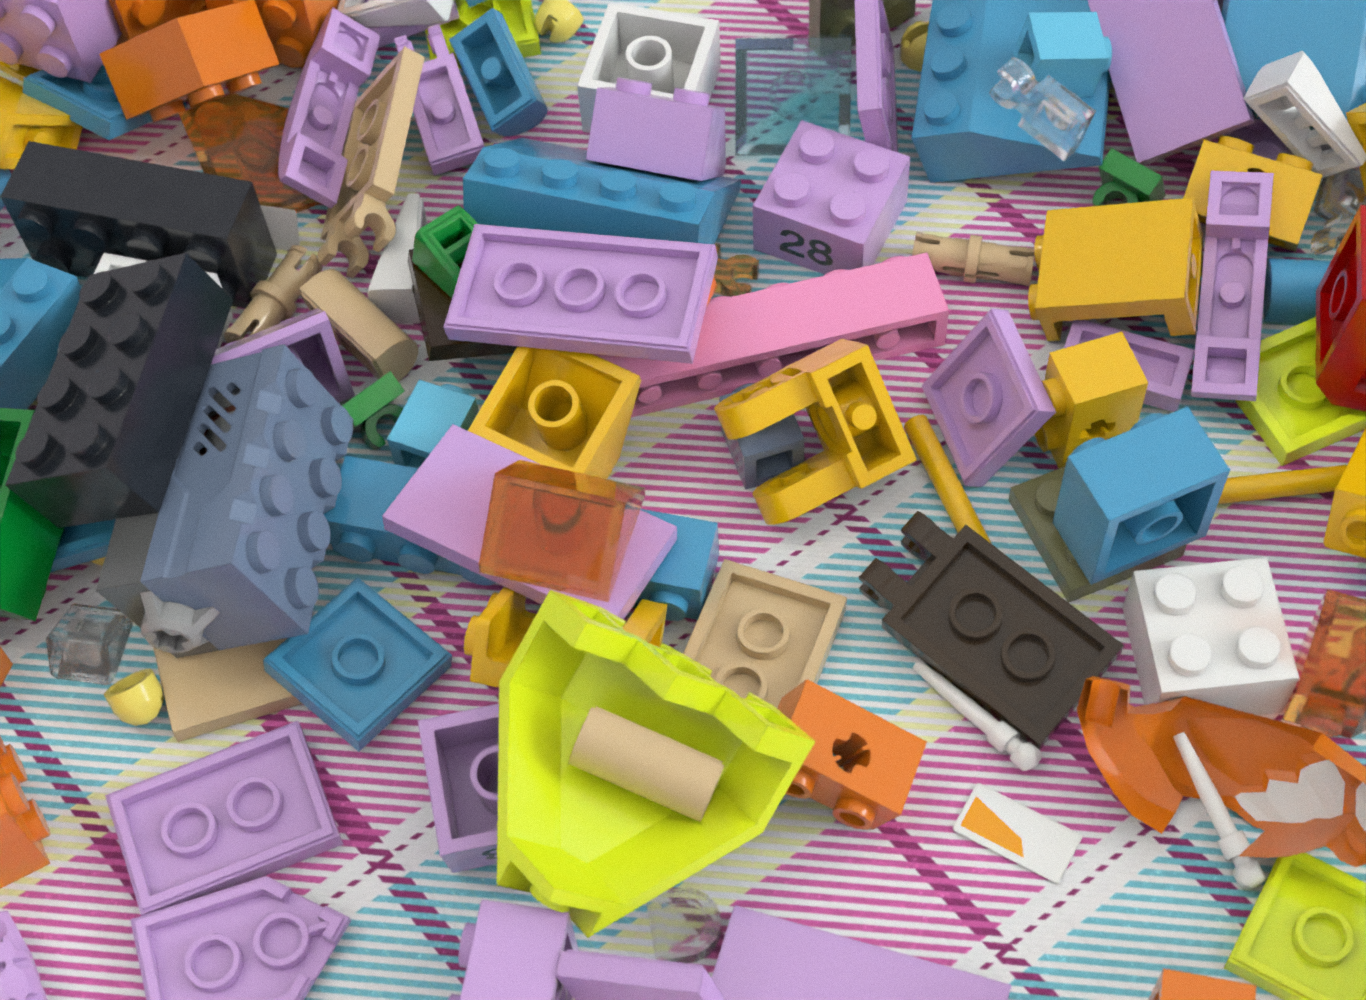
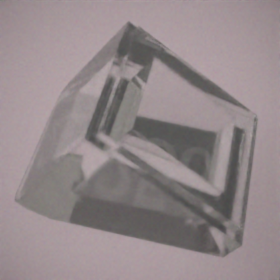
M72 604L46 637L50 674L57 679L101 685L111 684L118 672L133 621L118 609Z

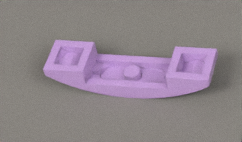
M334 8L327 13L298 80L282 134L278 161L279 180L282 183L329 208H332L337 203L348 159L341 156L357 93L359 87L371 75L381 37L379 34Z
M1211 171L1191 397L1256 401L1274 173Z

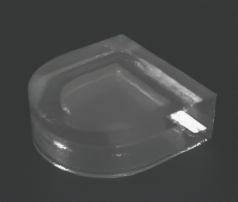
M676 888L667 890L647 902L656 960L693 963L704 959L716 948L721 936L720 913L713 899L706 893L695 888Z

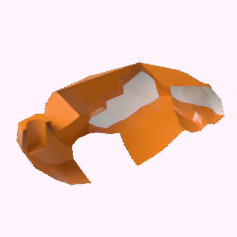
M1095 676L1085 680L1077 706V713L1088 752L1113 793L1132 816L1162 834L1176 813L1183 796L1200 799L1173 736L1185 732L1224 805L1235 811L1252 826L1265 830L1239 856L1260 858L1288 857L1327 847L1331 849L1340 861L1357 868L1366 864V767L1324 733L1186 696L1134 707L1129 704L1130 685Z

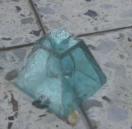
M784 35L735 38V155H782L801 120L850 136L852 45L850 35Z

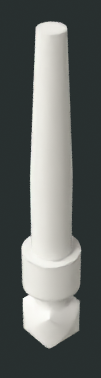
M918 660L914 664L913 669L987 735V742L1002 754L1010 753V760L1019 769L1026 771L1037 766L1042 758V752L1032 743L1020 741V733L1006 721L1002 720L999 722L973 699L923 661Z
M1185 732L1173 736L1199 797L1220 837L1217 843L1226 861L1232 860L1235 865L1233 875L1242 890H1250L1260 886L1266 879V876L1259 862L1251 860L1250 857L1239 856L1250 846L1243 830H1237L1216 787Z

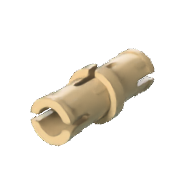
M916 232L912 253L913 256L927 252L934 272L964 277L963 282L976 283L977 278L1004 281L1029 287L1035 255L1033 247L1007 246L983 242V236L970 235L969 240L941 237L922 232Z
M299 245L291 246L287 251V255L267 281L260 280L252 289V301L232 326L224 332L226 342L238 341L243 339L249 331L252 332L250 335H253L279 324L281 320L285 321L291 318L297 310L295 302L301 293L299 288L322 271L323 266L319 263L317 256L312 253L302 268L296 270L302 262L301 258L308 249Z

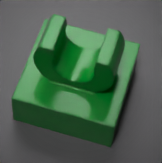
M1111 148L1104 158L1102 165L1098 167L1102 185L1094 193L1092 203L1093 206L1107 205L1113 199H1122L1126 203L1163 200L1166 196L1163 176Z
M391 371L342 405L354 419L353 430L362 424L363 440L370 448L376 451L386 444L376 428L378 419L389 418L396 423L403 410L398 405L390 404L405 392Z

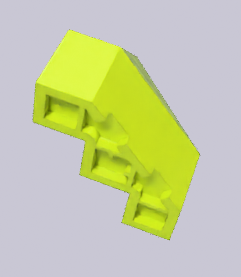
M550 589L499 681L497 886L529 892L543 905L559 912H569L573 923L589 938L763 833L816 741L775 706L750 692L745 699L741 698L731 689L716 682L710 676L712 670L665 643H662L660 647L649 644L642 638L622 629L626 621L604 608ZM597 706L722 761L724 765L722 774L701 822L569 765L573 747L591 707L595 708Z

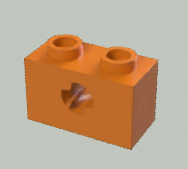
M808 679L784 695L777 709L816 741L785 794L801 799L812 798L833 809L832 814L838 821L856 829L873 830L900 816L927 741Z

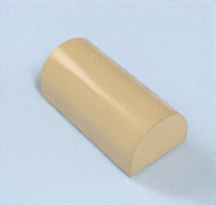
M328 269L319 272L299 288L301 291L300 295L308 309L311 311L318 308L325 311L335 339L377 379L391 371L399 382L408 374L418 356V345L339 271Z
M597 706L595 708L591 707L569 759V765L701 822L724 768L722 761Z

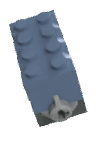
M285 344L263 349L260 353L211 364L159 512L118 518L115 521L96 591L139 626L142 636L151 646L165 652H170L176 658L309 633L314 604L319 595L318 581L311 569L324 561L326 548L330 543V527L323 514L335 507L338 493L341 490L342 477L336 461L347 453L348 444L353 434L354 419Z

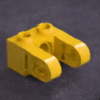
M840 339L725 398L714 407L720 424L729 440L754 434L806 408L824 451L769 479L753 491L752 495L765 523L768 525L784 523L799 517L854 487L862 489L917 460L867 344Z

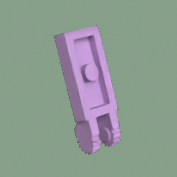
M439 24L428 27L429 34L427 37L432 52L436 54L437 58L423 63L413 108L414 117L434 176L472 164L482 148L485 147L454 53L449 54ZM406 35L394 38L398 53L404 46L414 51L412 42L407 39Z

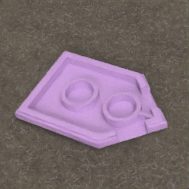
M264 876L130 919L146 1000H304L350 924L351 919L326 905L323 907L292 892L289 887Z

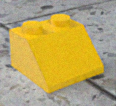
M517 346L468 431L601 491L621 455L641 378L639 375L593 354Z

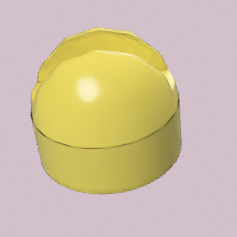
M544 0L535 15V26L538 33L543 36L550 31L549 41L552 43L566 42L584 22L581 12L568 0Z
M917 21L908 26L901 38V61L906 67L915 71H922L929 21Z
M143 669L132 673L113 684L104 693V697L113 713L122 722L134 726L148 724L157 717L164 700L162 686L152 669Z

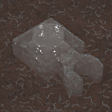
M1012 57L998 69L997 75L1002 80L990 89L989 95L1004 108L1016 109L1020 112L1022 117L1018 126L1065 161L1079 148L1096 110L1050 75L1039 83L1031 68L1016 57Z
M1359 167L1322 178L1313 210L1316 215L1325 220L1324 228L1318 230L1311 240V252L1316 256L1334 248L1337 251L1360 205L1366 206V195Z

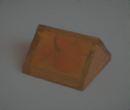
M518 460L495 472L479 560V572L609 602L645 497V487Z

